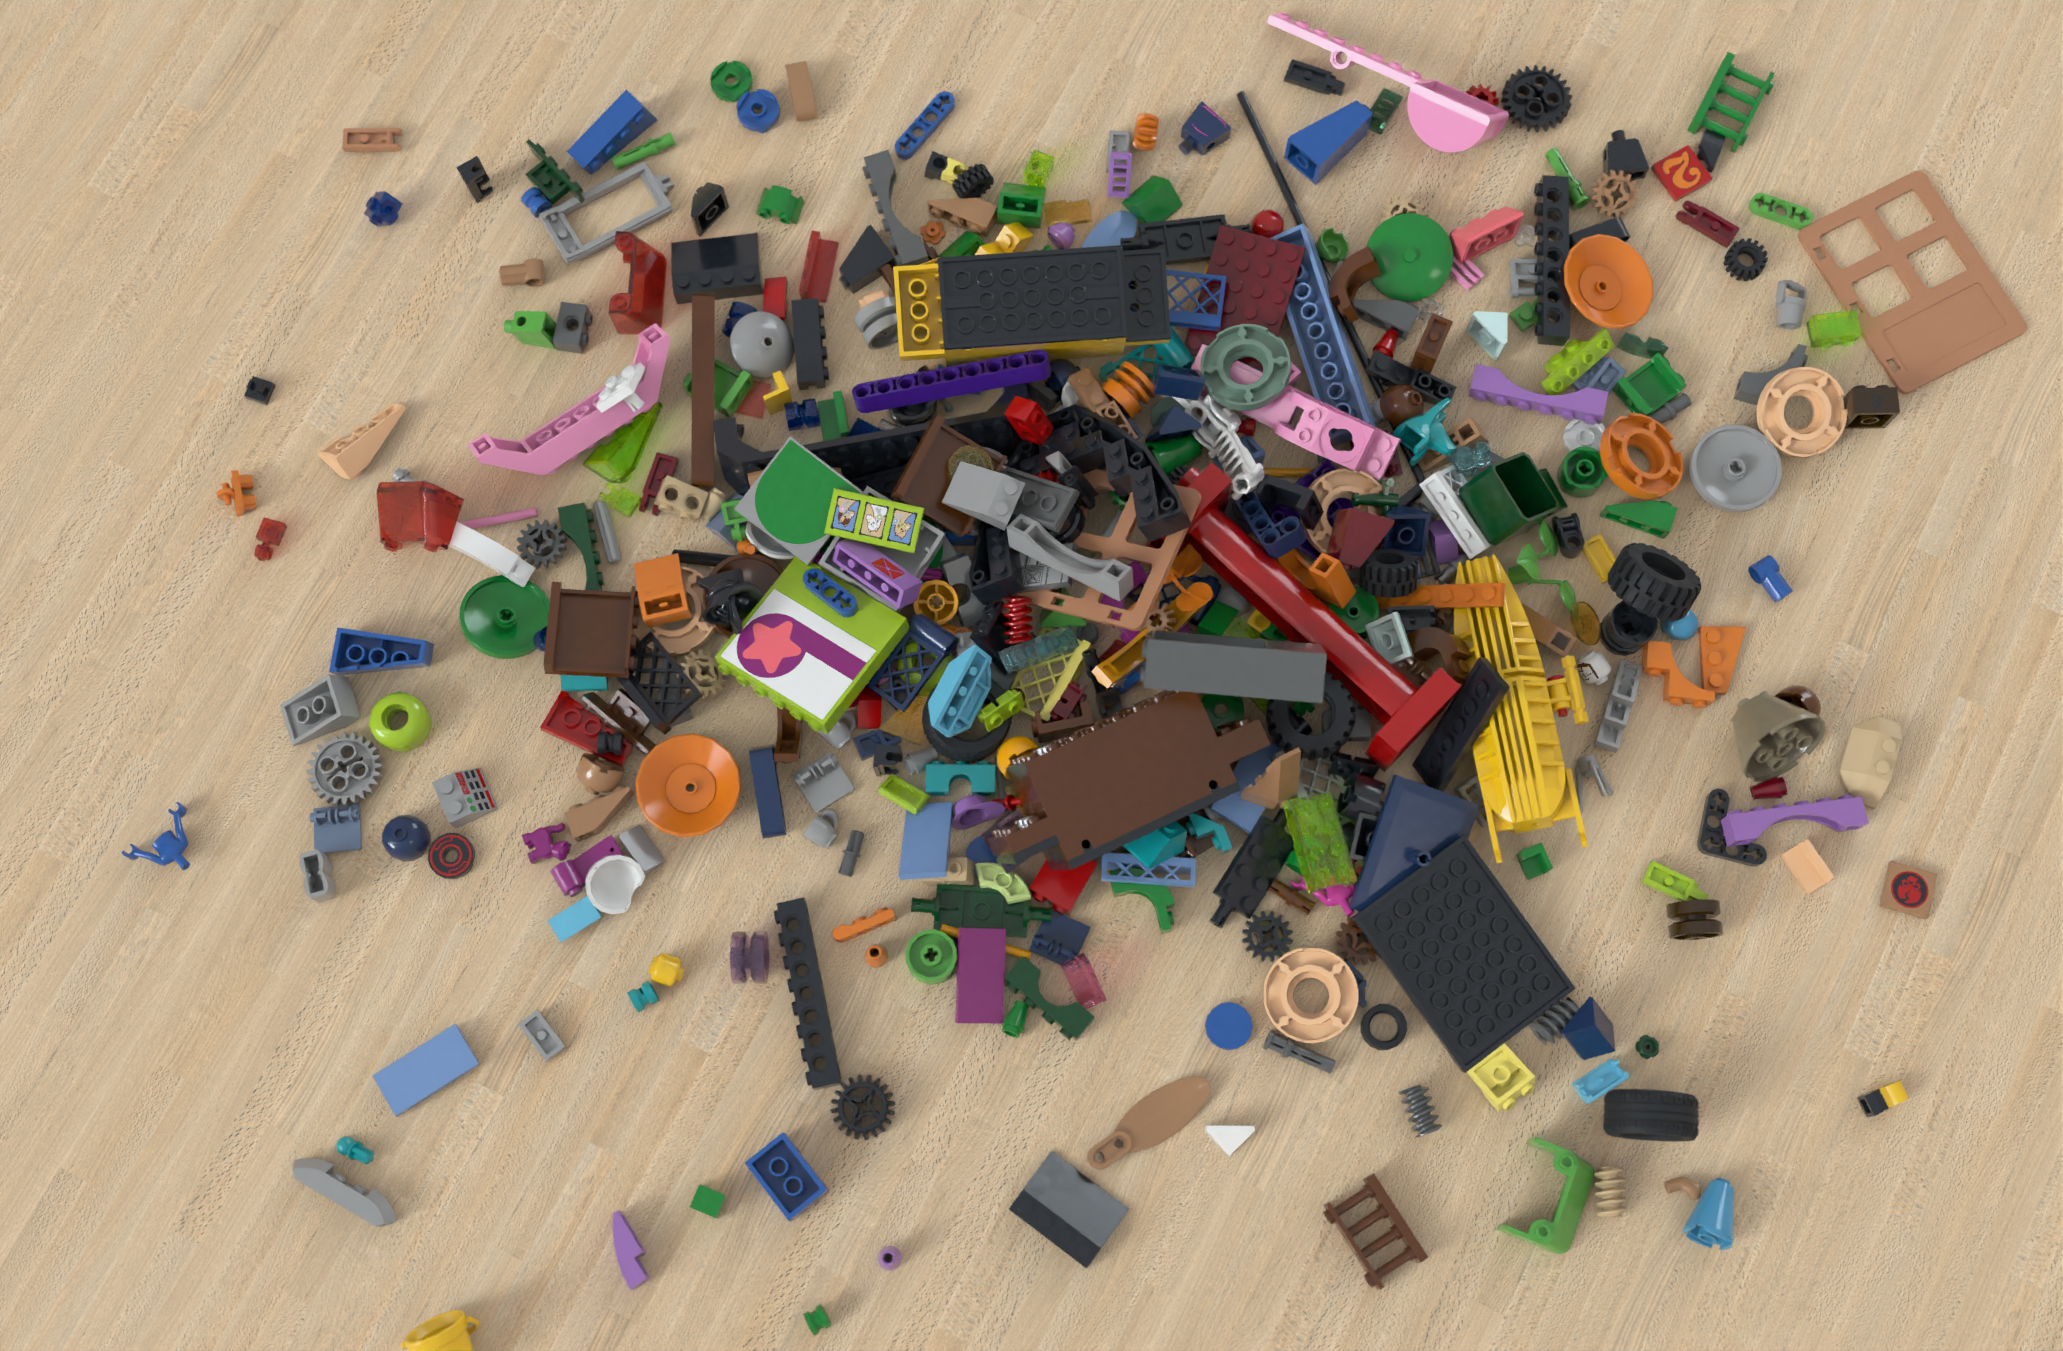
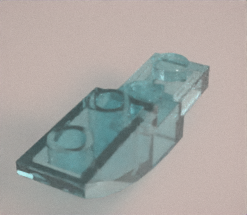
M1069 625L1042 634L1035 639L1003 649L998 654L1007 673L1024 670L1078 647L1079 643Z

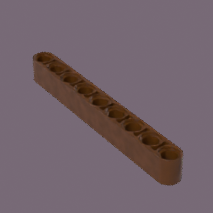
M692 294L691 485L694 487H714L715 295Z

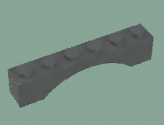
M889 150L864 157L865 166L862 167L866 179L870 178L871 184L868 185L872 197H877L878 201L875 202L878 214H883L884 219L881 220L885 232H890L891 237H888L892 250L896 249L898 255H895L897 266L920 265L928 262V255L921 237L905 228L891 208V196L897 176Z

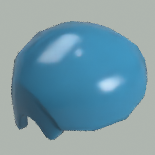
M1689 610L1687 615L1678 621L1660 620L1661 630L1667 633L1672 640H1688L1695 635L1699 625L1698 618L1692 610Z

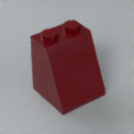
M1355 508L1337 510L1326 554L1340 560L1346 571H1351L1352 568H1360L1394 525L1395 520Z

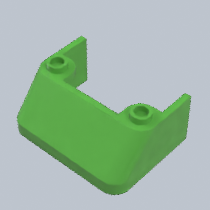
M1533 1137L1528 1139L1526 1144L1553 1154L1555 1170L1567 1176L1552 1221L1550 1222L1545 1219L1535 1220L1530 1225L1528 1234L1508 1225H1498L1496 1230L1549 1252L1563 1254L1571 1247L1595 1171L1589 1162L1575 1153L1540 1138Z

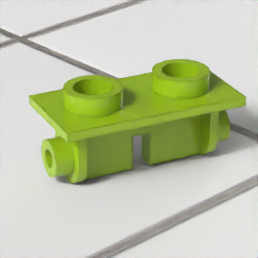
M1015 689L1012 691L1008 690L996 699V702L999 704L998 707L991 702L979 710L977 718L981 723H985L988 733L1025 707L1020 691L1017 693Z

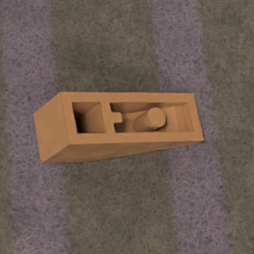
M1470 417L1448 431L1446 434L1457 447L1456 451L1449 456H1445L1440 452L1428 449L1425 456L1419 461L1423 471L1426 473L1470 455L1489 443L1480 425Z

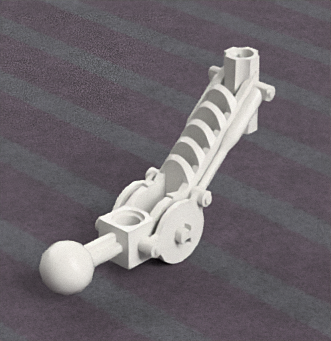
M1209 393L1206 397L1200 395L1198 401L1172 397L1185 408L1184 412L1201 423L1202 428L1192 434L1203 446L1208 448V454L1211 458L1217 455L1223 466L1224 473L1232 480L1231 487L1234 491L1231 495L1232 498L1239 500L1243 493L1247 494L1256 489L1258 483L1264 478L1263 466L1261 463H1255L1249 450L1243 446L1236 434L1241 424L1239 416L1232 409L1217 403ZM1197 407L1202 410V417L1197 414Z

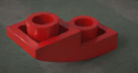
M786 276L765 278L763 312L771 313L781 320H786L788 308L786 300L788 281Z

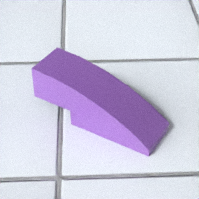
M616 1211L613 1213V1238L617 1261L629 1289L633 1290L651 1279L639 1260V1257L645 1254L646 1251L623 1212Z

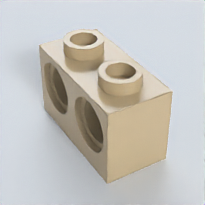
M667 475L662 481L654 504L658 505V509L667 513L672 511L679 514V517L685 521H696L700 517L708 492ZM666 491H670L675 495L674 501H670L665 497ZM686 500H692L696 505V509H689L686 505Z

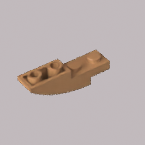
M1088 367L1069 376L1067 380L1079 397L1077 403L1080 407L1114 422L1135 439L1138 438L1114 400L1109 401Z

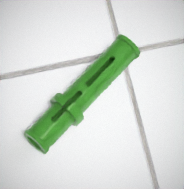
M671 132L654 140L651 138L648 140L649 142L612 157L616 169L624 168L653 154L656 156L660 151L675 146L676 143Z

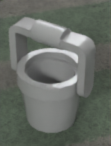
M1792 280L1778 282L1776 297L1777 327L1782 329L1799 328L1806 306V288ZM1786 288L1798 292V297L1785 296Z

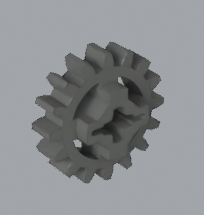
M535 520V526H531L528 523V530L521 529L520 531L523 537L517 538V541L522 544L517 546V550L522 552L520 554L523 560L527 559L526 562L530 565L534 563L538 569L541 564L549 568V562L556 565L557 561L555 559L557 557L563 558L561 551L567 550L566 546L562 544L567 542L565 536H562L564 532L561 528L557 529L558 526L554 522L549 526L547 520H544L543 524ZM550 533L555 536L556 541L550 538ZM528 547L533 549L534 556L529 553Z

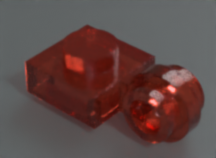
M263 517L256 534V539L263 543L262 545L258 544L254 552V556L259 561L265 562L272 558L273 548L270 547V544L280 545L287 528L285 523Z

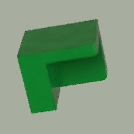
M1542 842L1521 850L1516 854L1527 880L1553 869Z
M699 1184L690 1208L719 1219L721 1215L719 1212L726 1196Z

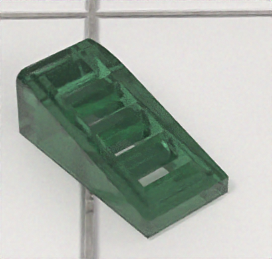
M1384 88L1370 108L1373 115L1369 129L1382 134L1400 105L1403 96ZM1383 99H1386V100H1388V101H1391V102H1393L1394 104H1391V103H1389V102H1387V101H1385V100H1383Z

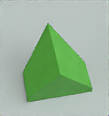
M1064 587L1058 588L1055 592L1071 596ZM1057 598L1055 605L1063 606L1064 600ZM1043 609L1040 614L1041 628L1086 626V619L1048 609Z

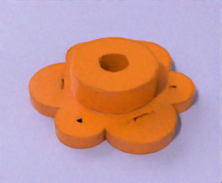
M929 221L927 226H922L920 229L923 240L925 242L930 241L932 244H938L941 240L940 238L945 236L944 227L941 222L934 223Z

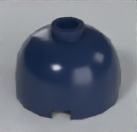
M1055 359L1050 361L1052 372L1047 378L1048 381L1044 383L1046 387L1051 388L1058 395L1056 402L1061 401L1063 405L1062 389L1066 382H1068L1069 376L1081 371V369L1067 359Z
M399 815L391 819L385 825L382 832V843L386 852L393 858L403 862L414 861L422 857L431 842V835L427 825L419 818L411 815Z

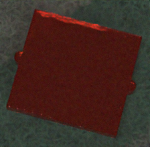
M754 381L753 386L735 413L762 419L766 408L763 396L770 393L772 385Z

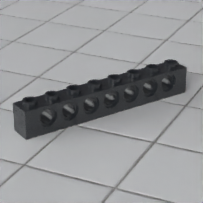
M1543 175L1534 187V196H1537V202L1534 207V215L1537 216V222L1534 227V235L1537 236L1534 255H1537L1538 259L1534 268V274L1538 275L1534 288V294L1537 295L1534 309L1537 323L1534 333L1535 336H1538V344L1564 346L1570 338V297L1564 285V264L1569 253V177ZM1548 318L1553 319L1555 323L1551 322Z
M803 897L776 903L778 910L774 911L776 924H780L782 933H778L780 946H785L786 956H783L785 970L789 969L791 976L790 979H787L789 992H794L795 1002H792L794 1016L798 1015L800 1025H796L798 1038L803 1039L804 1048H801L803 1063L807 1062L809 1071L805 1072L807 1085H812L813 1090L838 1086L842 1083L807 902ZM792 920H798L800 923L799 928L795 931L788 930V923ZM795 943H803L804 950L801 953L795 954L792 952V947ZM802 965L808 966L809 971L806 976H797L798 967ZM806 988L813 990V996L809 1000L801 998V993ZM810 1011H815L818 1014V1018L814 1023L806 1022V1015ZM819 1034L822 1036V1043L816 1047L811 1046V1037ZM820 1057L826 1058V1067L822 1070H817L815 1068V1061Z

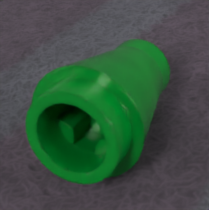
M1022 1001L1015 1002L1013 1008L1002 1022L1003 1033L1014 1038H1019L1020 1034L1024 1033L1028 1004Z

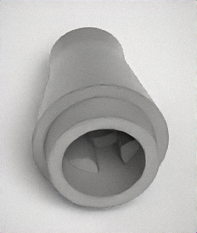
M931 746L927 749L907 754V757L903 759V763L910 775L915 773L918 775L926 768V764H931L932 761L939 757L936 750Z

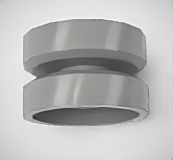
M895 297L877 299L863 307L854 318L859 331L864 333L863 338L868 348L877 350L898 342Z

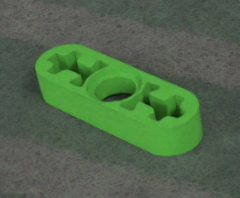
M1765 193L1755 194L1749 202V209L1753 214L1797 230L1807 227L1813 220L1812 212L1809 209ZM1758 201L1762 202V207H1758ZM1772 204L1773 206L1771 207L1770 211H1768L1769 205ZM1775 208H1784L1786 211V215H1778L1775 211ZM1800 215L1804 216V217H1803V220H1804L1803 222H1800V221H1799V220H1800V218H1799Z

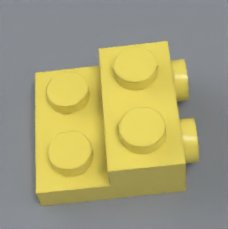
M1505 1043L1467 1071L1470 1078L1483 1091V1095L1498 1112L1503 1109L1505 1111L1512 1109L1519 1096L1523 1095L1526 1097L1535 1089V1076Z

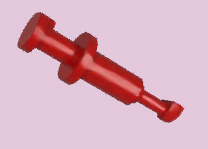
M1012 794L1007 795L1006 798L992 800V802L1002 803L1009 810H1014L1016 805L1023 807L1019 798H1015Z

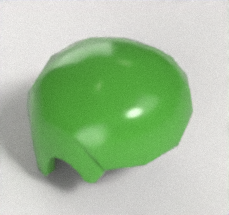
M1334 228L1325 229L1316 243L1319 256L1328 262H1341L1349 252V245L1343 233H1335Z

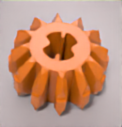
M1140 113L1137 116L1133 137L1135 148L1144 151L1154 149L1159 126L1157 116L1150 113Z

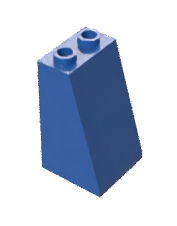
M1357 100L1292 134L1287 141L1284 159L1316 185L1367 135L1373 113H1371L1368 106L1361 104Z

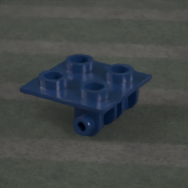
M1052 910L1051 922L1042 921L1032 940L1029 951L1072 970L1091 927Z

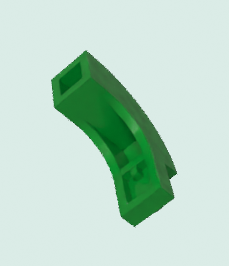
M1136 868L1128 870L1134 877H1140L1145 873L1144 870ZM1122 870L1109 871V875H1118ZM1110 882L1114 897L1127 894H1139L1146 897L1155 908L1161 934L1171 932V925H1174L1172 912H1167V909L1173 908L1175 902L1166 885Z

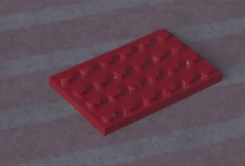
M1221 225L1206 274L1226 276L1220 331L1189 328L1184 344L1193 356H1197L1202 344L1209 346L1217 338L1216 335L1219 332L1240 324L1260 325L1268 328V332L1279 337L1304 257L1305 247ZM1211 281L1206 285L1212 295L1220 290L1221 281ZM1203 288L1197 300L1200 305L1210 298ZM1220 294L1215 297L1218 302ZM1213 300L1203 307L1207 314L1217 315L1218 306ZM1252 357L1238 359V361L1263 372L1262 364L1257 359Z

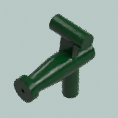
M1388 477L1380 478L1379 483L1383 486L1382 493L1363 495L1353 493L1351 498L1352 506H1359L1360 504L1381 507V516L1386 517L1390 507H1398L1399 495L1397 493H1389L1390 487L1395 485L1394 479Z

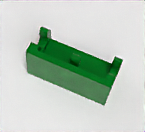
M1216 600L1198 625L1196 634L1222 636L1229 625L1233 623L1234 618L1237 617L1239 610Z

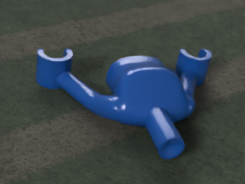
M176 802L179 806L176 812L170 808L168 809L174 818L177 837L171 830H168L154 841L152 847L158 852L159 856L140 850L133 844H130L132 846L130 854L124 850L122 854L130 860L142 857L163 866L175 861L182 870L188 869L190 863L182 855L186 846H188V840L181 823V818L187 812L186 807Z

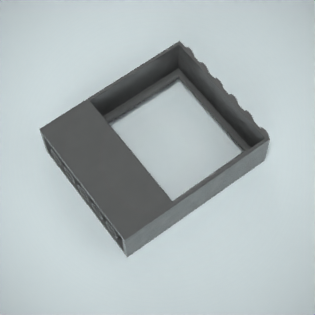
M1153 630L1151 635H1147L1143 643L1142 657L1147 659H1145L1141 667L1140 682H1145L1144 688L1313 703L1323 702L1327 654L1321 644Z

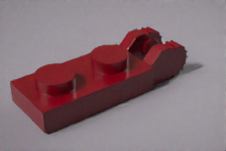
M1688 200L1683 203L1682 207L1690 214L1696 215V217L1683 211H1679L1676 214V219L1680 222L1690 225L1689 227L1725 248L1729 247L1740 229L1707 208L1700 207Z
M659 452L656 453L642 491L643 496L639 505V511L645 512L647 510L650 497H657L662 481L667 475L674 477L679 463L678 458ZM654 504L652 508V515L658 516L660 513L658 505Z

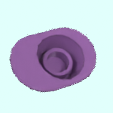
M973 794L966 796L954 804L956 816L952 821L953 828L957 830L970 829L980 823L995 819L1004 813L1005 806L1000 802H987L981 795Z

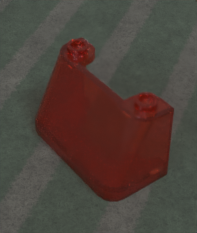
M616 231L615 246L618 251L623 253V262L630 264L628 293H617L613 295L609 302V315L618 334L638 335L655 323L662 328L667 260L663 253L633 233Z
M425 481L379 483L376 494L380 543L384 545V549L397 552V550L403 548V543H421L424 545V549L431 552L448 550L464 501L463 498Z

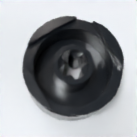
M1352 772L1344 783V786L1347 787L1344 794L1340 792L1337 802V813L1353 821H1356L1358 812L1370 815L1380 814L1384 805L1381 797L1385 791L1386 783L1360 773Z

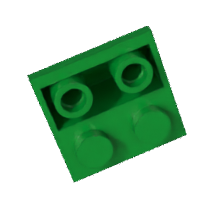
M1003 182L997 211L998 224L1007 225L1019 221L1024 227L1041 229L1046 187Z

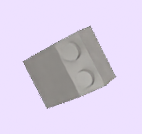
M960 461L942 503L1005 531L1025 483L1006 474Z
M328 674L280 705L293 746L345 728L361 718L349 679L345 676Z

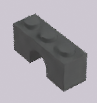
M961 553L938 563L943 572V577L949 586L964 583L967 588L966 597L959 602L956 613L961 626L968 628L981 619L982 611L988 604L983 605L971 592L969 571L972 565V556L969 557L967 554Z

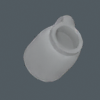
M846 711L829 734L821 730L819 733L830 745L840 750L853 738L851 732L856 727V717L852 712ZM845 718L849 721L850 729H848V727L844 724V722L841 719Z
M825 809L820 816L817 815L813 819L803 836L817 846L828 849L838 835L835 830L839 822L838 814L835 810ZM825 816L829 817L833 822V826L823 818Z

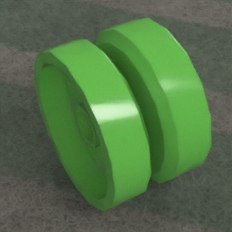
M936 929L924 930L917 933L909 941L905 951L906 963L911 974L918 981L928 985L940 984L947 981L955 973L958 952L953 940L946 933ZM931 954L936 955L933 962H930L928 958Z

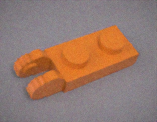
M887 907L876 910L874 912L875 915L866 919L863 916L853 920V925L849 927L844 924L839 925L833 930L832 937L840 943L848 941L896 921L897 917L892 908L887 909Z

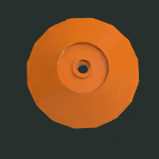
M1597 234L1581 239L1570 249L1564 264V285L1571 302L1585 318L1601 327L1622 329L1636 325L1648 313L1653 300V279L1645 260L1631 245L1617 237Z
M695 733L675 735L657 744L642 761L636 778L637 802L646 819L662 832L679 837L704 835L721 826L735 810L741 792L740 769L731 752L715 739ZM689 785L695 786L692 792L687 791Z

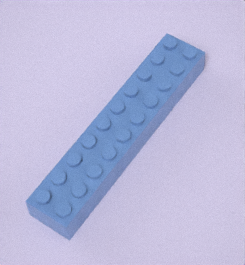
M1300 224L1271 237V239L1305 247L1306 249L1286 313L1314 397L1376 427L1338 311L1329 298V284L1311 231L1304 224ZM1332 428L1328 434L1330 442L1335 445L1352 439V434L1347 429Z

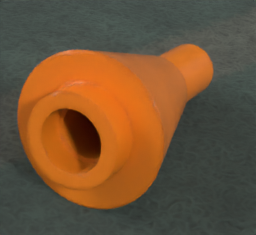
M748 538L742 539V542H737L739 554H756L758 552Z

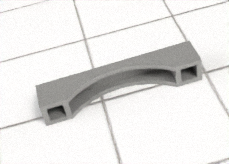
M1023 514L1017 516L1007 526L1009 547L1118 601H1121L1134 587L1132 567L1115 559L1096 560L1080 555L1057 541L1039 522Z

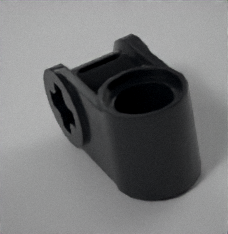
M1572 513L1571 516L1563 518L1553 517L1552 527L1561 554L1568 559L1577 557L1585 544L1577 513ZM1572 542L1577 548H1570L1567 543Z

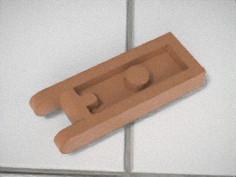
M344 128L342 148L344 152L401 151L402 146L400 144H393L394 136H401L403 130L400 128Z

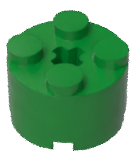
M1587 446L1577 447L1569 452L1557 471V479L1561 491L1578 498L1593 495L1607 476L1599 452Z

